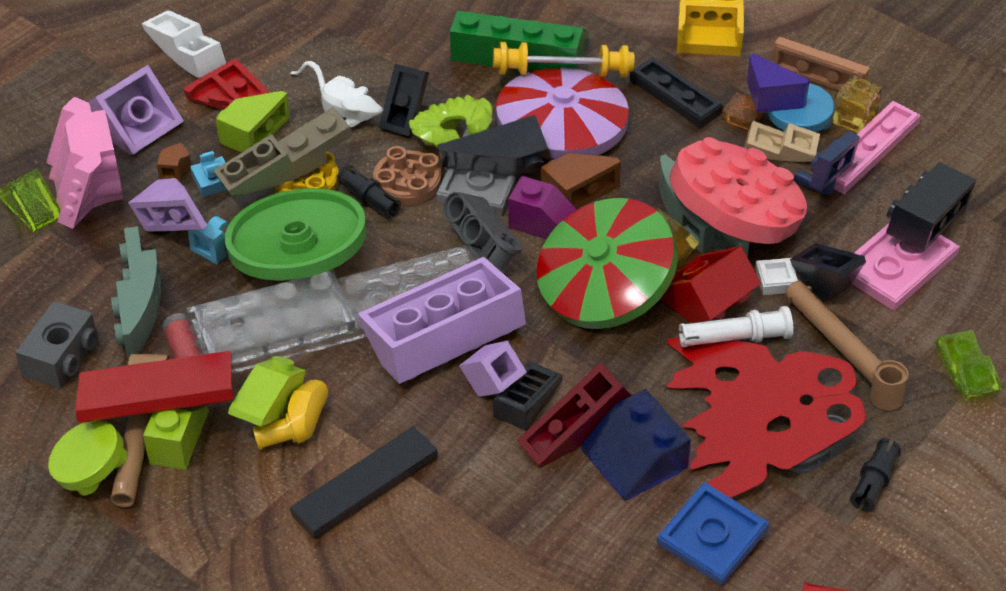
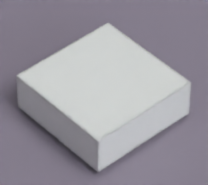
M791 258L756 261L755 271L761 282L760 289L762 295L783 294L793 282L798 281L795 269L791 265Z

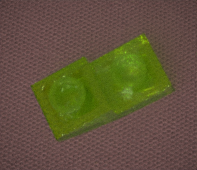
M973 330L937 338L935 345L953 382L965 398L1002 390L1003 387L990 355L983 356Z

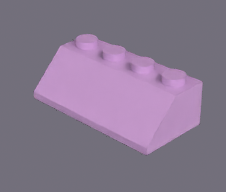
M485 257L357 313L358 319L382 367L399 384L526 325L521 289Z

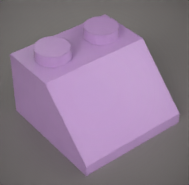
M148 65L88 101L91 112L105 110L112 142L130 156L184 122Z

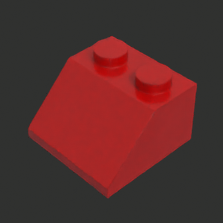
M742 246L698 255L675 272L671 284L660 300L690 323L720 320L726 315L725 310L728 307L739 305L751 297L750 291L759 286L761 282Z

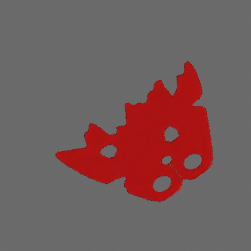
M670 338L666 341L668 345L693 363V366L675 372L673 380L666 386L672 389L706 388L711 391V394L704 398L711 405V408L682 424L683 427L693 428L698 435L705 437L704 442L696 448L697 455L691 460L690 468L697 469L709 464L730 461L724 473L708 482L710 486L729 498L762 484L768 476L767 464H771L779 469H791L858 429L866 419L863 402L860 398L849 393L857 384L854 369L850 363L842 359L803 351L788 354L781 362H777L766 346L749 342L731 340L682 347L679 338ZM719 367L736 368L739 371V375L734 381H720L716 377L715 370ZM832 368L841 373L842 380L835 386L827 387L819 383L818 374L824 369ZM803 395H810L813 397V402L809 405H804L800 402V398ZM836 404L846 405L851 410V417L845 422L835 423L828 419L827 410ZM784 416L790 419L791 428L782 432L767 431L768 423L775 418Z

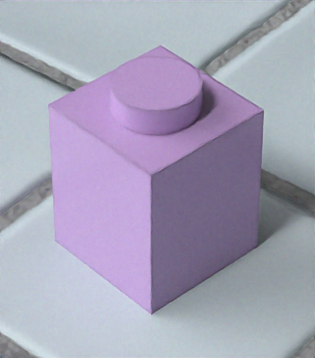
M508 341L485 345L459 365L478 397L501 393L527 373Z

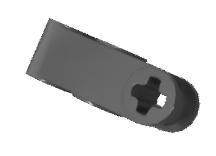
M452 192L446 197L443 205L444 217L460 236L462 242L466 244L476 259L485 257L505 275L507 273L506 266L510 260L523 249L521 242L513 236L484 197L460 192Z

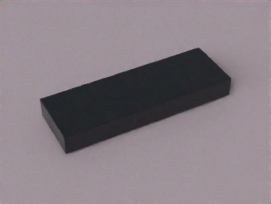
M654 57L636 67L633 72H630V81L699 128L723 113L722 103Z

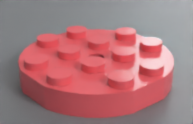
M706 137L704 140L697 141L681 149L670 171V183L673 191L686 208L713 228L745 241L762 244L780 243L797 232L807 212L806 199L799 186L793 180V174L785 168L776 167L767 160V156L762 151L755 148L746 149Z

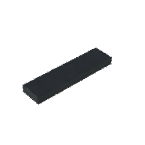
M413 426L290 507L291 516L316 539L438 458L437 448Z

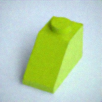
M278 91L235 99L216 118L219 143L242 153L269 135H274L290 118L287 93Z
M273 356L270 360L256 364L230 405L228 414L261 427L286 417L285 414L288 413L287 408L292 393L303 385L306 370L294 366V361L280 356Z
M200 405L153 412L143 434L149 464L186 470L209 412L208 406Z

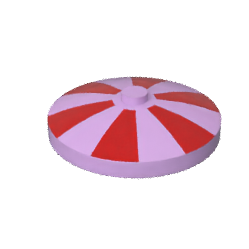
M543 68L514 78L501 90L496 102L497 126L536 115L548 146L549 160H555L567 153L600 155L614 147L624 136L628 125L629 108L623 93L613 83L599 75L574 68Z

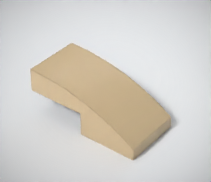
M752 121L744 148L758 149L767 156V159L808 162L813 161L816 156L820 134L788 123L783 132Z

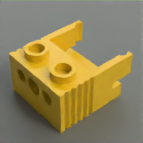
M679 0L677 53L741 56L744 34V0Z

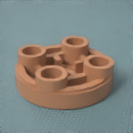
M401 146L389 148L386 156L377 163L373 172V179L380 183V187L398 198L402 206L417 205L430 200L437 194L442 183L439 159L435 154L406 150Z

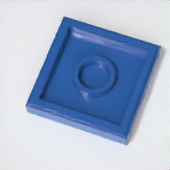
M703 482L657 536V544L723 586L769 530V522L706 482Z

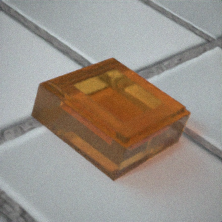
M736 92L722 111L721 120L749 130L752 121L758 123L764 112L757 113L752 98Z

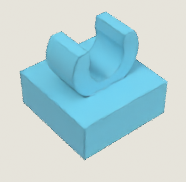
M213 151L201 154V163L190 166L192 178L202 197L225 191L226 188L213 171L225 163L223 157L215 158Z
M215 216L206 223L208 226L203 230H188L190 249L215 264H219L226 257L225 232L221 230L228 224L227 221Z

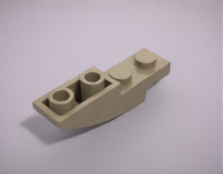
M332 107L279 141L272 134L213 171L230 195L263 191L295 180L328 162L325 153L353 136V133L346 121Z

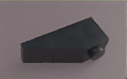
M536 115L437 145L441 166L445 168L520 175L523 173H536L549 162L548 146Z

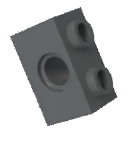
M53 301L15 352L22 377L61 389L68 378L77 372L79 363L88 350H92L97 343L98 331L96 330L93 314Z

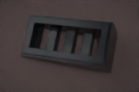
M531 361L524 366L527 373L503 392L498 393L493 400L494 417L526 431L562 380V374ZM532 375L537 376V377H539V378H541V379H544V380H546V382H544V381H542V380H539V379H537V378H534V377H532ZM528 382V383L533 384V385H535V386H537V387H540V388H539V389L533 388V387H531V386H529V385H526V383ZM523 391V392L528 393V394H530V395H532V396L530 397V396H527V395L522 394V393H520V392ZM517 399V400H519V401L524 402L525 404L523 405V404L518 403V402H516V401H514V400Z

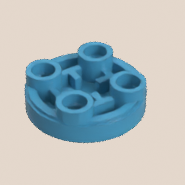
M809 83L807 104L804 108L767 112V115L771 122L782 129L783 132L788 123L818 132L830 128L834 112V101L826 90Z

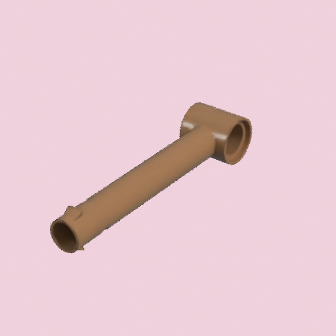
M801 281L793 282L785 292L788 303H792L872 384L870 393L872 404L886 411L900 408L904 403L909 376L907 368L902 363L893 360L881 362L812 293V287L804 285Z
M131 354L128 365L169 360L171 357L170 355ZM152 413L128 416L123 439L124 448L128 452V458L122 466L117 468L111 494V502L117 506L130 507L134 504L138 478L146 448L143 434Z

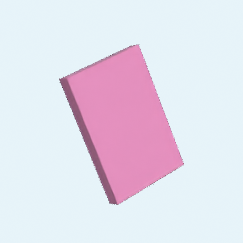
M887 224L854 252L855 254L865 256L866 264L852 285L895 311L958 255L959 245L940 234L923 252L887 234L886 231L889 225Z

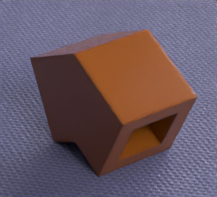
M181 142L161 150L157 162L159 179L176 178L178 181H181L182 174L191 171L190 155Z

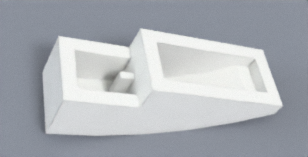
M167 10L142 23L144 30L153 41L179 66L197 78L205 76L226 63L220 42L204 36L201 26L197 22Z

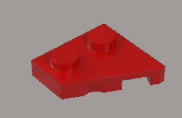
M236 58L183 88L185 97L188 100L220 110L226 109L235 99L271 93Z

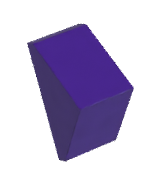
M754 53L749 57L747 84L757 113L801 109L806 106L810 79Z

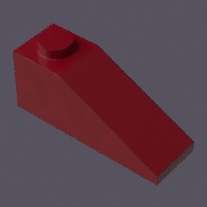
M600 362L517 441L535 463L542 468L612 429L639 402Z

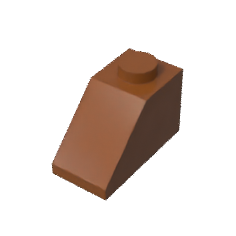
M567 153L541 167V181L555 185L568 201L578 209L620 186L621 161L616 157Z

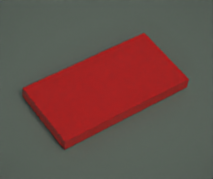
M231 351L80 372L75 407L77 422L84 423L232 401L233 361Z

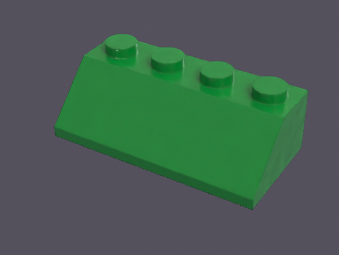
M457 11L450 29L451 61L493 67V49L499 48L500 42H506L509 49H518L522 42H527L528 56L583 57L588 40V32L584 28ZM527 62V72L552 67L579 69L580 64Z

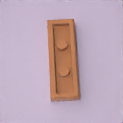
M778 37L775 41L773 63L810 79L812 82L858 98H862L865 94L870 67L782 37Z

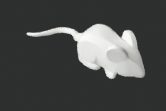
M312 61L304 62L298 71L291 72L292 75L297 76L303 73L307 67H312L318 77L324 111L326 112L334 107L341 117L346 118L345 121L350 128L383 112V108L370 96L366 95L368 89L365 86L356 89L354 82L343 76H337L325 84L320 67Z

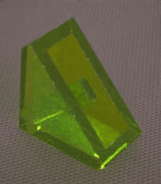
M37 168L0 187V199L33 232L59 218L61 209Z

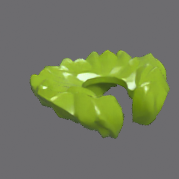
M466 95L464 99L461 97H457L455 100L449 98L445 104L440 103L438 106L432 104L429 110L418 112L414 120H409V126L412 134L420 138L425 145L438 148V144L460 138L456 128L462 120L466 121L469 135L489 129L493 121L492 106L485 98L475 100L469 95Z

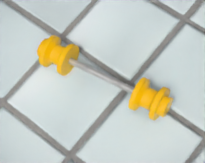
M500 42V47L493 49V68H499V75H505L508 68L518 69L520 75H526L527 62L599 64V76L603 78L606 77L609 71H618L621 78H627L628 72H633L634 52H629L627 45H622L619 52L609 51L607 45H601L599 58L528 56L527 42H522L518 49H509L506 42Z

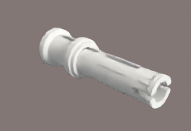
M787 306L780 307L779 311L759 313L758 310H751L746 314V317L679 324V331H683V333H679V339L682 347L747 338L754 343H760L763 338L782 336L784 339H791L793 336V319Z

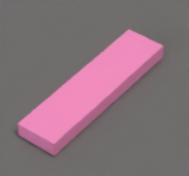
M892 101L857 133L860 136L853 163L837 178L834 189L845 195L919 124L921 115Z

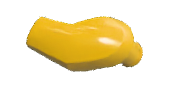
M310 380L294 390L288 404V413L285 414L286 418L279 419L262 427L253 426L259 450L288 440H293V443L297 442L300 444L313 435L321 410L328 399V388L323 381Z

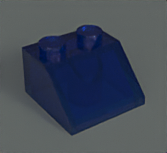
M644 389L616 403L583 442L581 450L626 502L686 470L689 467L691 438L650 392Z

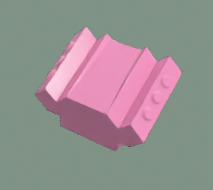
M73 97L61 110L46 162L52 165L49 179L54 181L57 193L54 207L61 209L57 222L72 229L94 207L124 199L105 110L91 112L88 102Z

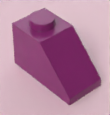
M521 176L508 198V224L510 229L547 239L554 228L577 209L555 185Z

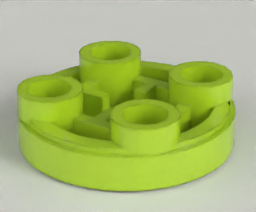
M104 420L84 422L69 430L56 443L49 457L48 469L50 475L62 488L72 491L77 490L81 495H89L96 491L99 482L105 479L114 468H118L126 462L128 452L124 448L122 436L111 423Z

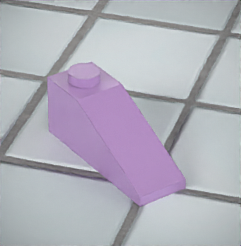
M176 178L158 179L128 202L145 231L203 230L208 226L186 188Z

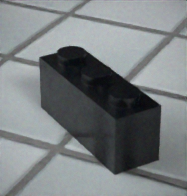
M941 162L929 172L925 170L920 176L918 183L915 186L910 185L906 189L901 200L895 199L892 202L886 218L890 219L886 233L924 252L965 210L977 179Z

